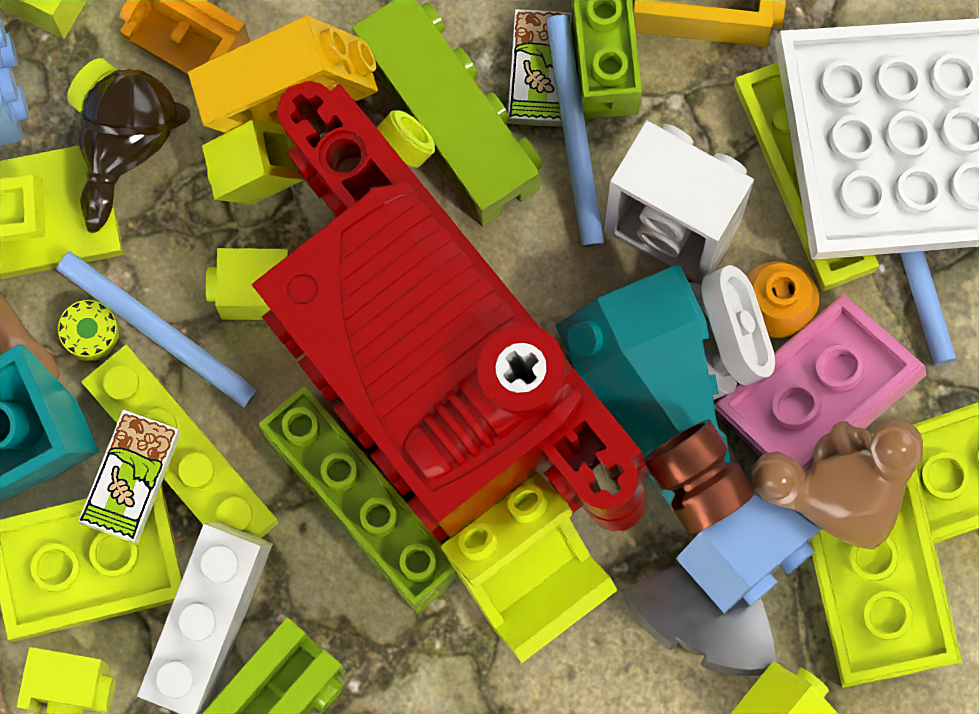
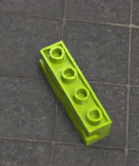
M393 0L352 26L353 35L362 38L373 52L376 61V70L373 73L400 111L414 117L429 132L435 143V152L432 156L482 227L502 215V206L513 198L518 197L521 202L540 190V171L538 169L543 167L540 156L525 137L519 141L514 137L506 125L510 121V117L504 105L493 92L484 95L473 79L478 76L473 62L461 47H457L454 50L451 49L441 33L446 31L445 26L429 2L420 5L417 0Z
M570 0L576 66L584 118L639 115L642 86L632 0Z
M305 385L259 423L266 440L417 615L460 579L441 549L442 543H439L433 534L429 532L405 500Z
M287 617L202 714H309L314 708L323 713L345 688V685L339 679L346 670L341 663L325 649L319 647L301 628Z

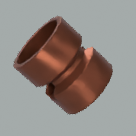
M711 419L699 422L678 433L644 458L648 471L660 490H672L675 494L670 506L688 534L702 531L723 520L741 508L755 495V490L738 463L725 462L724 456L728 447Z

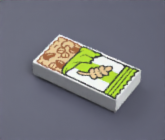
M515 9L508 108L510 121L508 124L562 127L546 19L558 15H568L571 28L572 12Z
M122 410L78 521L87 527L138 544L180 438L181 432L179 429Z

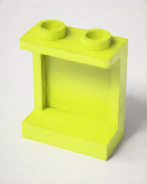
M539 472L440 546L491 628L521 663L525 662L618 591L611 577L588 552L570 520L572 516L570 506Z

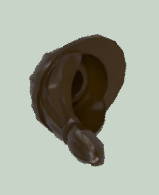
M116 70L107 75L89 91L83 110L80 111L82 128L79 132L78 144L88 167V172L86 173L88 180L82 190L80 204L89 233L98 232L108 221L113 208L115 184L120 176L143 164L157 153L169 138L171 130L185 124L190 119V110L187 106L174 102L170 91L164 84L142 70Z

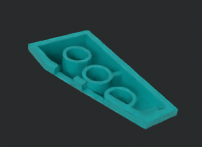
M680 265L672 266L598 297L555 325L576 372L639 447L644 458L673 436L708 419H711L728 447L726 434L718 429L712 395L719 394L716 375H709L703 339H709L706 318ZM729 449L724 456L726 463H731ZM650 474V479L670 505L675 494L672 490H660Z
M21 344L0 355V502L48 481L100 453L77 400L26 345Z

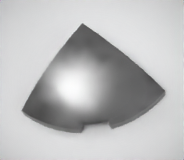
M682 565L646 578L626 588L622 594L628 609L635 619L656 641L668 650L674 649L678 641L689 652L705 655L701 662L703 668L730 675L761 676L773 661L778 664L774 641L762 599H759L750 606L742 598L727 612L723 613Z

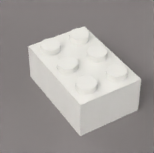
M647 120L610 181L604 232L668 268L680 265L686 278L702 286L704 277L715 271L739 230L754 179L747 176L746 168L732 157L722 153H716L713 157L693 146L692 138L681 129L670 124H662L661 127H658Z

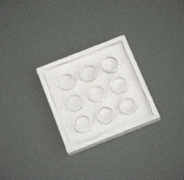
M979 18L780 31L774 41L811 260L978 247Z

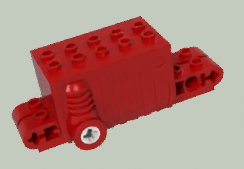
M306 81L289 87L281 96L277 106L278 119L294 145L286 154L318 198L322 197L333 212L335 219L251 285L270 308L269 311L261 316L295 359L304 353L306 354L297 363L313 384L321 391L330 404H333L339 398L342 400L333 409L366 450L375 443L377 444L379 449L370 456L402 496L411 489L416 494L407 504L440 543L448 536L450 538L454 537L539 472L568 503L572 513L582 507L596 524L603 529L613 532L625 531L635 526L643 517L647 506L646 492L642 481L650 476L642 452L566 360L557 340L539 327L341 84H338L331 91L323 84L314 81ZM325 132L326 134L321 139L319 135ZM598 464L601 466L607 481L615 490L619 491L617 494L612 496L607 490H601L592 471Z

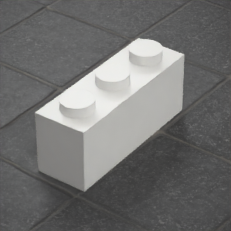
M220 522L203 524L137 697L179 714H202L209 707L273 543Z

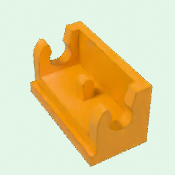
M127 0L119 14V18L125 21L120 30V34L124 39L188 77V71L250 42L244 22L207 0Z

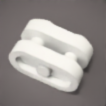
M728 265L706 275L702 281V286L698 283H689L706 318L709 339H703L708 373L709 375H716L719 394L712 395L713 400L732 393L737 386V382L742 385H750L772 375L775 369L773 347L756 294L746 275L737 267Z

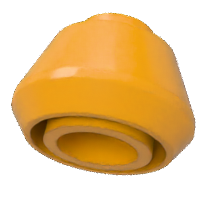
M773 260L758 265L746 276L756 294L769 337H792L815 318L819 308V291L812 276L801 266L790 261Z

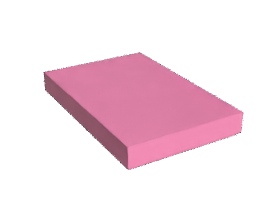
M843 293L774 352L775 369L772 375L750 385L738 383L735 390L723 396L714 404L716 415L759 457L766 453L778 451L796 459L801 467L806 470L812 467L814 449L821 437L830 433L835 424L847 421L852 426L863 429L867 428L927 374L923 363Z

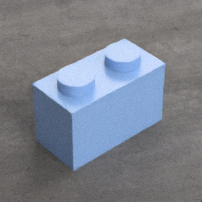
M755 490V495L741 508L716 524L702 530L676 559L725 613L742 598L750 606L761 599L778 583L771 574L780 567L789 575L815 552L808 542L821 528L799 512L781 508L763 500Z

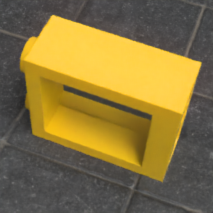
M635 0L633 11L636 33L767 47L772 28L782 29L786 0H758L757 12L658 0Z
M308 15L188 71L203 126L224 133L252 119L281 124L277 113V106L281 96L289 87L306 81L321 83L330 91L338 84H341L355 102L378 92L372 73L376 70V61L369 45L362 38Z

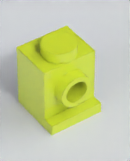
M29 647L16 707L31 714H39L42 703L47 704L45 714H83V711L109 713L115 694L116 677L108 676L110 665L101 659Z

